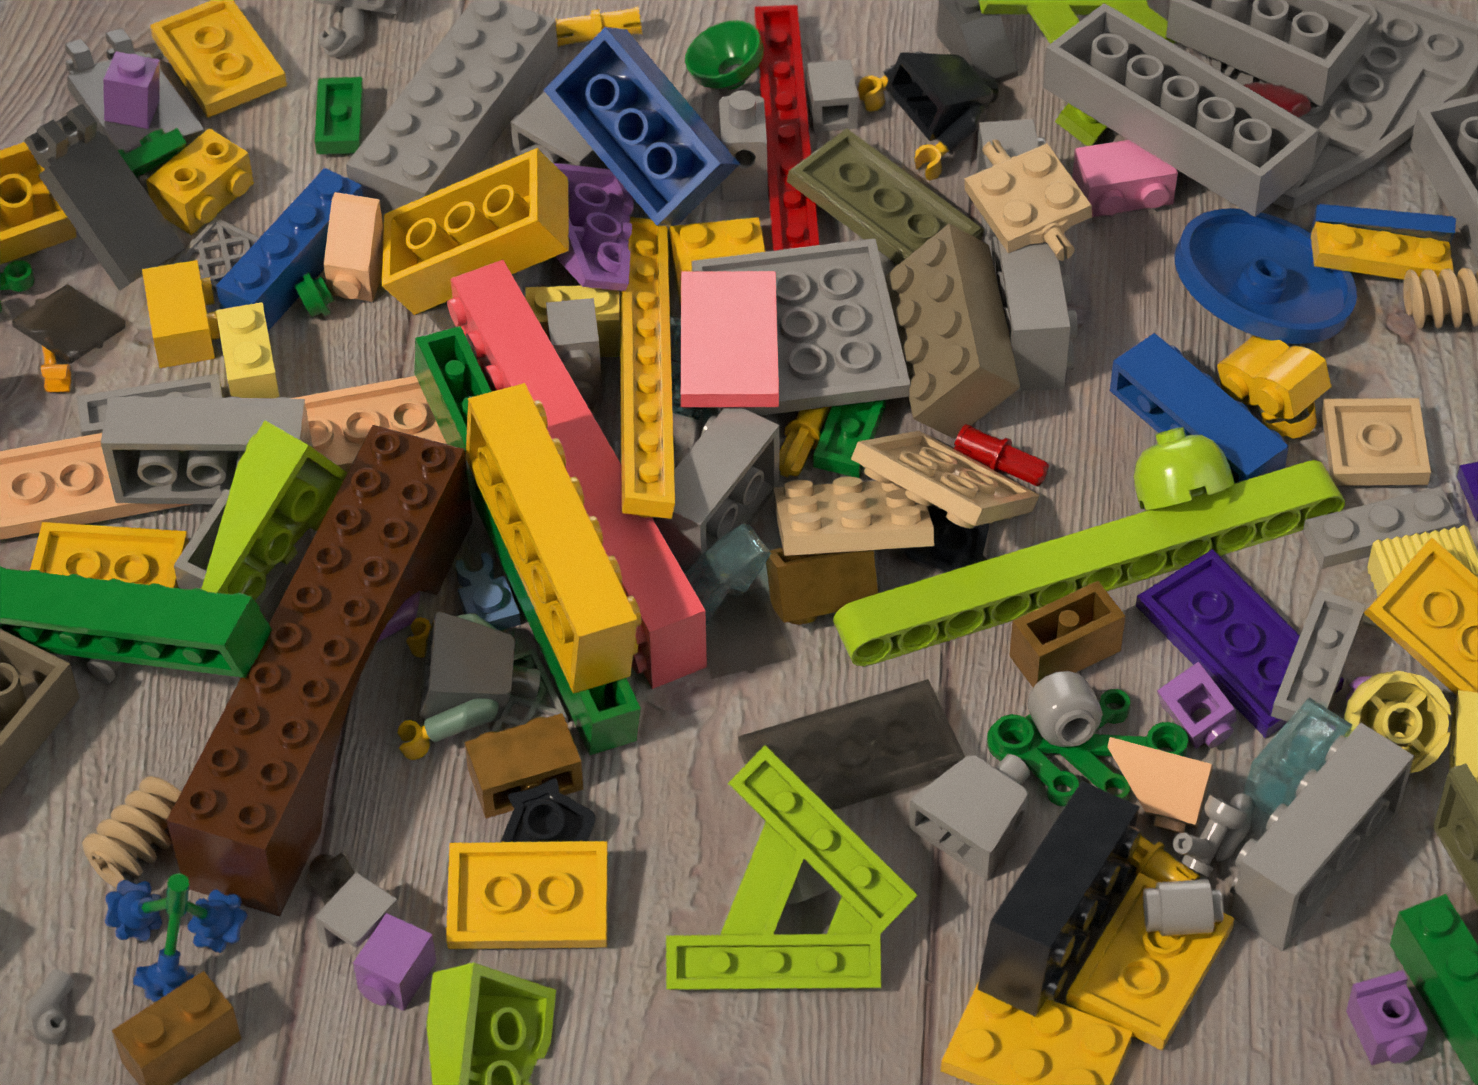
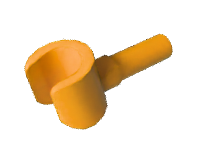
M46 340L42 343L45 362L41 365V373L45 378V392H70V365L57 364L53 342Z

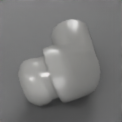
M53 969L26 1006V1014L32 1034L37 1040L45 1044L60 1042L68 1029V1020L66 1017L64 1018L60 1004L72 990L75 982L62 970Z

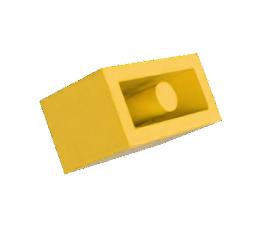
M198 260L142 269L159 368L215 359L212 340L221 339L216 311L207 313L206 307L215 304L210 277L201 278Z

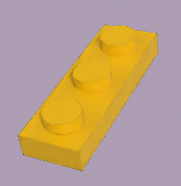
M1315 222L1311 233L1313 262L1316 267L1404 280L1408 270L1415 271L1418 278L1422 271L1426 269L1433 270L1437 278L1441 270L1447 268L1453 270L1450 244L1447 241Z

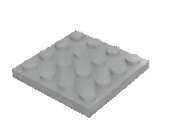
M875 238L691 261L692 271H776L779 407L742 408L760 416L909 397V387L911 384ZM719 407V412H721L724 409V407Z

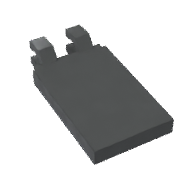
M122 28L106 32V40L113 48L106 50L108 60L94 64L91 51L82 39L65 43V51L72 58L66 61V68L69 72V75H67L68 90L78 105L83 104L97 121L96 130H99L103 136L106 134L117 150L124 149L125 153H128L141 146L139 141L143 137L161 128L167 133L178 127L186 141L185 147L204 133V128L161 69L160 102L148 129L104 121L103 79L115 52L136 54L148 58L152 57L150 54H144L143 51L135 53L131 38Z
M80 104L68 111L66 116L56 122L53 119L39 127L37 132L28 136L24 142L38 164L45 169L38 176L120 291L143 276L142 269L162 265L183 251L185 246L107 135L103 136L99 130L96 132L97 121L87 108Z

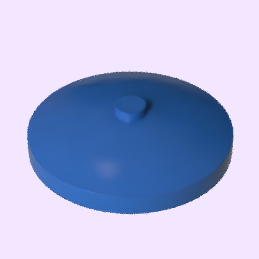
M1229 208L1208 211L1195 217L1187 224L1176 246V270L1189 293L1205 309L1222 321L1260 338L1271 341L1281 340L1284 343L1308 344L1324 341L1335 336L1344 328L1356 305L1357 288L1351 272L1314 266L1311 233L1273 215L1261 212L1254 217L1242 209Z

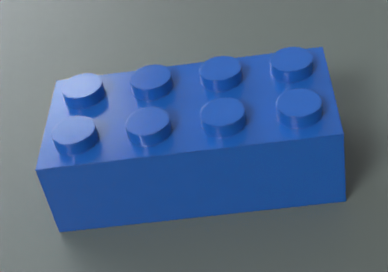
M605 27L544 89V92L656 226L679 225L740 165L627 29Z

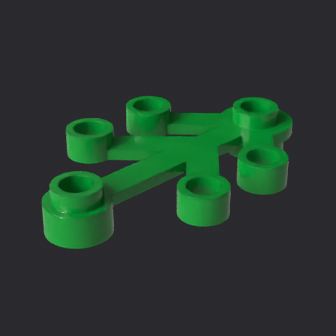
M1110 689L1101 695L1099 703L1102 710V718L1096 731L1107 723L1118 724L1127 719L1130 709V698L1124 691ZM1110 703H1117L1121 705L1122 708L1113 710L1110 709L1107 705ZM1010 714L999 718L990 727L987 734V747L990 753L999 761H1002L1008 754L1019 757L1028 766L1029 770L1047 785L1048 799L1053 804L1064 807L1078 788V779L1068 771H1060L1043 753H1059L1096 787L1107 791L1108 788H1118L1123 793L1116 796L1129 801L1131 787L1126 778L1121 774L1113 773L1094 756H1112L1108 749L1110 737L1157 750L1163 747L1169 748L1172 751L1168 753L1185 757L1188 736L1181 726L1172 722H1161L1155 724L1148 731L1147 737L1093 734L1089 740L1078 746L1058 747L1051 745L1041 736L1030 714L1026 717ZM1015 740V741H1017V742H1019V743H1018V744H1010V743H1007V742H1005V741ZM1058 785L1068 786L1071 790L1068 792H1059L1055 789V787Z

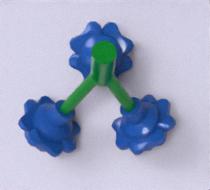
M180 873L169 877L167 882V898L164 899L159 894H151L152 887L147 881L135 884L128 880H121L117 884V891H111L106 895L105 900L108 912L105 917V924L110 928L116 927L115 933L119 940L135 938L139 941H147L150 938V930L159 929L162 925L160 911L166 910L169 915L165 948L159 951L158 962L150 966L137 967L136 975L133 977L134 985L145 990L144 996L147 999L156 1002L196 976L188 972L183 965H179L180 952L176 950L180 920L186 913L193 915L187 928L195 934L193 943L196 947H209L214 952L221 953L225 950L227 943H238L240 940V928L248 916L245 910L240 909L242 901L239 896L235 894L225 895L216 889L210 892L208 900L201 898L194 904L188 901L189 879Z

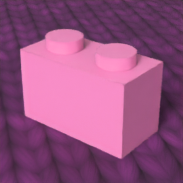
M1130 140L1075 148L1072 178L1092 205V217L1114 215L1146 208H1157L1174 203L1177 170Z

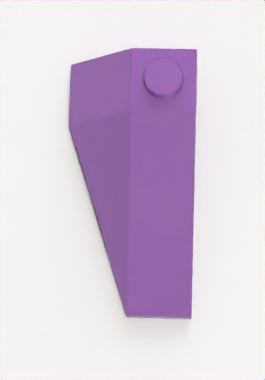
M553 163L568 178L569 251L555 256L556 259L582 287L626 291L629 284L630 250H628V240L632 233L630 214L633 209V197L610 169Z

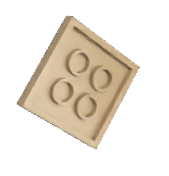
M921 431L858 441L851 460L866 467L864 473L870 478L886 484L894 482L907 489L905 495L912 501L926 506L934 504L948 512L946 515L947 519L965 528H974V526L987 523L992 524L995 521L1012 519L1015 516L1031 513L1040 496Z
M841 477L835 479L833 484L813 485L811 481L793 480L785 483L784 487H773L774 507L784 556L934 546V527L927 506L909 499L905 495L907 489L894 482L890 484L879 481L862 482L861 479L856 477Z

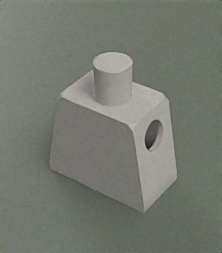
M736 91L730 97H723L719 100V140L735 159L738 151L749 150L751 153V164L739 165L722 182L723 202L768 200L767 136L764 98L754 96L749 91Z
M1012 754L1006 755L995 768L976 755L966 756L911 798L909 829L988 881L1027 818L1029 793L1021 785L1030 776L1028 766L1019 757Z

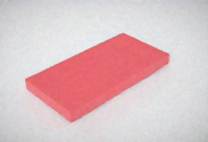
M681 271V407H779L776 271Z

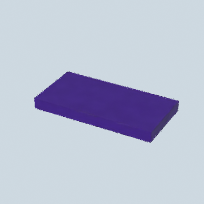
M1213 549L1137 595L1136 607L1193 665L1199 661L1228 701L1265 738L1291 723L1272 717L1271 714L1273 704L1300 635ZM1342 676L1340 678L1335 693L1342 690L1344 683V678Z

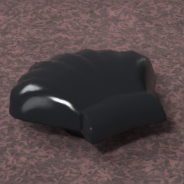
M940 509L929 514L934 527V546L905 549L907 558L913 563L942 574L987 560L983 552L989 531V523L974 526V528H965L947 519L946 515L948 512Z
M554 778L532 789L508 794L509 801L514 810L501 842L588 841L595 827L596 816L589 808L559 793L558 782Z

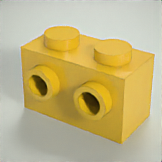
M210 128L146 179L149 196L164 218L190 235L194 234L204 224L211 222L221 210L237 197L245 194L249 187L254 184L249 153Z

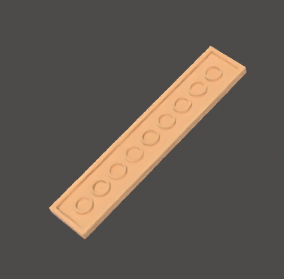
M416 376L290 398L305 399L313 448L347 473L372 425L446 444ZM102 433L0 451V540L39 533L42 522L84 525L192 504L115 503L101 447Z

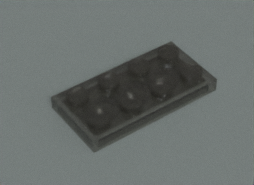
M929 679L738 736V750L745 765L766 745L832 811L937 779L965 758Z

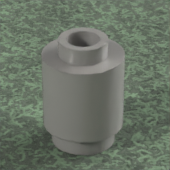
M1209 879L1157 882L1156 888L1143 890L1144 919L1147 932L1159 931L1161 936L1213 933L1214 922L1223 921L1220 889L1211 890Z

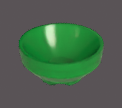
M740 20L725 21L709 27L692 41L685 54V64L689 74L701 86L733 90L743 86L745 81L754 74L764 55V46L758 30L752 24ZM736 64H741V66H739L735 70L723 74L725 70L729 67Z

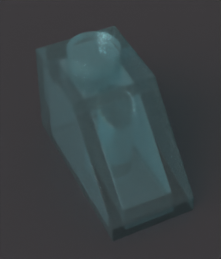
M1309 697L1254 759L1243 794L1253 798L1255 806L1270 816L1280 804L1284 803L1289 806L1297 797L1296 790L1303 777L1311 769L1318 772L1326 763V755L1334 741L1340 735L1347 737L1351 731L1352 724Z

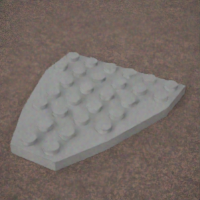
M1338 0L1371 15L1365 51L1325 104L1319 106L1310 101L1311 111L1299 117V119L1318 129L1312 170L1273 203L1293 211L1373 167L1412 137L1418 108L1463 98L1478 74V23L1415 0ZM1213 58V68L1242 85L1252 82L1268 83Z

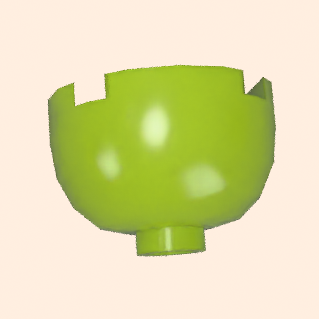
M1184 427L1155 434L1157 444L1141 453L1136 461L1133 474L1140 509L1145 508V510L1191 501L1192 497L1203 494L1206 491L1208 495L1235 485L1230 465L1221 448L1213 440L1203 435H1186Z

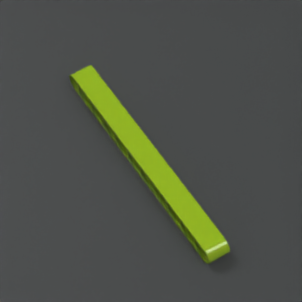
M1306 461L1235 483L1230 488L1208 495L1206 492L1192 497L1191 501L1147 510L852 601L837 611L833 622L852 663L856 666H869L1014 621L1096 581H1099L1106 591H1110L1181 569L1212 549L1219 556L1302 531L1305 520L1342 511L1345 506V499L1320 461Z

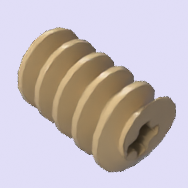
M1447 268L1441 270L1438 278L1431 269L1422 271L1419 278L1413 270L1406 272L1403 284L1404 306L1406 313L1409 316H1413L1417 329L1424 327L1427 315L1432 316L1436 328H1441L1445 315L1449 314L1455 328L1461 326L1464 314H1469L1473 327H1478V271L1474 276L1471 269L1462 268L1457 276H1455L1453 270Z
M145 777L139 785V791L130 792L125 799V805L116 806L111 813V819H105L99 823L96 828L97 834H88L82 842L83 851L89 863L104 881L117 888V884L121 880H125L122 875L123 872L134 878H139L143 870L136 859L139 857L145 862L153 864L157 856L150 845L153 843L161 849H168L170 847L171 841L165 833L166 829L169 830L166 820L181 793L179 789L161 778Z

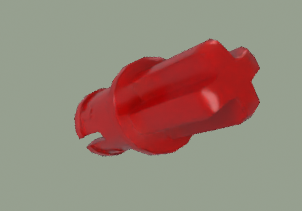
M968 424L961 428L954 443L956 446L953 449L971 459L990 467V469L996 472L1001 470L1035 486H1040L1043 483L1049 470V464L1044 460L1012 447L1011 439L1004 438L1001 440L992 437Z

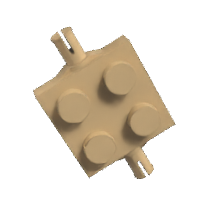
M992 140V144L990 141L987 142L982 151L993 166L964 178L965 191L1008 254L1029 244L1045 242L1059 261L1065 260L1064 254L1067 259L1070 258L1075 248L1068 241L1064 233L1071 226L1092 218V205L1048 143L1018 156L1009 157L999 140Z

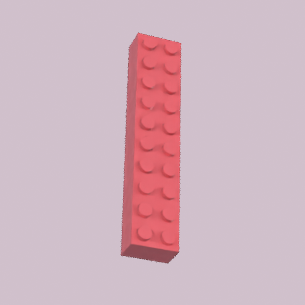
M504 260L451 278L453 298L447 300L450 316L456 327L461 326L491 391L525 383L533 401L540 400L547 415V430L551 438H558L563 446L566 458L565 468L570 478L577 477L584 494L583 506L588 516H595L600 524L603 534L602 546L607 556L613 555L619 564L622 574L621 586L626 596H633L639 606L642 622L640 626L636 627L635 637L638 653L633 655L632 668L636 674L643 672L651 688L654 689L707 668L706 610L653 518L622 513L621 463Z

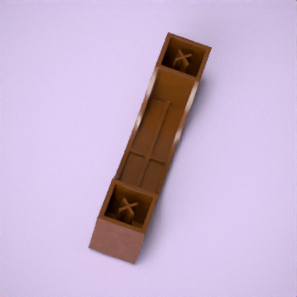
M372 425L269 623L272 631L246 678H240L166 820L180 874H184L189 879V890L209 895L210 892L218 889L225 895L235 894L239 896L242 906L281 916L321 834L325 795L334 753L349 704L366 662L386 625L409 597L418 591L433 595L438 594L472 525L473 517L465 449Z

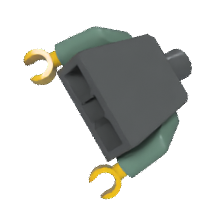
M437 611L432 626L426 618H416L410 626L414 636L408 637L406 642L414 656L425 657L419 714L420 719H425V724L420 726L412 720L402 722L398 727L397 733L402 741L409 742L402 743L399 749L407 759L418 760L427 754L430 748L429 739L436 743L471 728L500 720L510 695L531 699L536 698L540 684V670L513 665L514 638L510 634L497 630L475 613L453 616Z

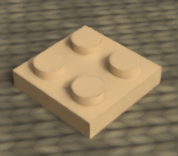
M1419 398L1323 400L1321 412L1329 471L1336 486L1428 485L1431 470Z

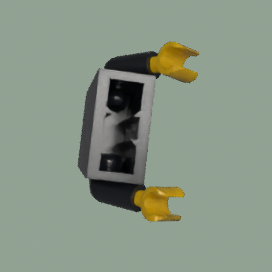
M921 51L913 53L903 52L899 54L894 65L883 71L885 75L880 79L876 76H865L860 79L858 83L859 99L864 100L867 111H876L884 106V91L887 90L929 141H938L935 146L930 144L920 146L915 153V169H919L924 163L931 162L925 169V176L927 180H934L942 172L941 158L947 152L952 155L979 129V122H985L987 108L990 103L997 99L999 88L993 77H980L970 64L959 55L932 54Z

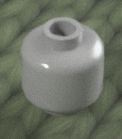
M1063 671L1045 676L1036 683L1029 694L1027 705L1030 716L1041 736L1051 745L1070 747L1083 744L1092 737L1101 723L1102 710L1100 703L1089 683L1077 673Z

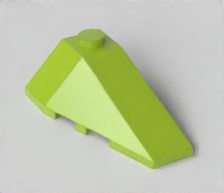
M264 420L257 433L248 441L246 450L238 462L201 589L207 592L231 595L242 593L256 600L265 590L266 575L279 562L288 565L297 555V550L294 547L295 543L309 528L315 531L319 529L347 472L310 445Z
M474 962L433 972L426 1024L432 1085H532L529 1080L538 1059L545 1058L551 1043L556 990Z

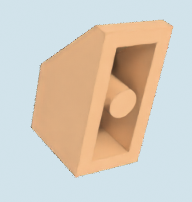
M334 193L324 258L326 282L333 296L369 302L374 300L382 279L384 229L379 199Z
M1110 737L1108 749L1146 814L1156 817L1153 826L1176 833H1184L1186 825L1198 828L1213 772L1212 764Z

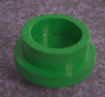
M310 273L303 275L304 280L296 284L295 287L310 316L313 318L321 313L324 316L331 314L328 304L335 300L323 277L321 276L314 280Z

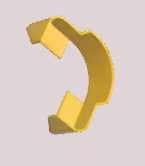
M1314 402L1307 407L1310 416L1296 423L1290 424L1286 421L1266 423L1265 421L1277 419L1278 417L1266 412L1261 413L1263 424L1268 429L1279 433L1281 437L1288 436L1294 439L1305 436L1317 424Z

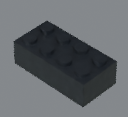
M1084 781L1080 783L990 920L977 990L1035 1017L1047 998L1052 1001L1057 999L1067 978L1068 972L1065 969L1069 962L1076 965L1080 962L1090 940L1088 932L1093 926L1097 929L1102 927L1112 905L1111 895L1114 891L1122 894L1131 878L1134 865L1127 863V861L1133 856L1142 834L1141 830L1135 828L1140 806Z

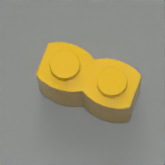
M1253 335L1217 364L1221 388L1230 397L1246 405H1259L1267 414L1284 419L1295 418L1331 388L1327 363L1322 356L1305 347H1289L1281 340L1271 341Z

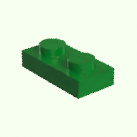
M362 77L318 78L315 125L316 154L355 153L361 146L364 99Z
M178 127L167 133L161 128L143 137L139 141L140 147L128 153H125L124 149L117 151L135 177L138 178L171 160L185 148L186 141Z
M886 400L832 406L813 455V467L860 478L864 466L851 460L858 441L874 439L886 408Z

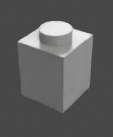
M851 59L807 63V99L813 132L857 128L858 94Z

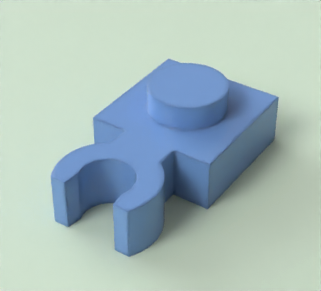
M487 552L481 554L483 568L476 572L467 570L462 559L457 560V579L463 587L458 589V596L463 613H475L499 631L521 625L520 614L506 577L502 576L494 579V567L491 556Z

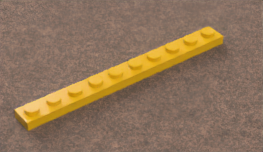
M630 217L632 233L628 240V250H630L629 284L626 291H620L622 513L634 514L645 518L659 517L672 519L675 506L667 226H656L651 219Z

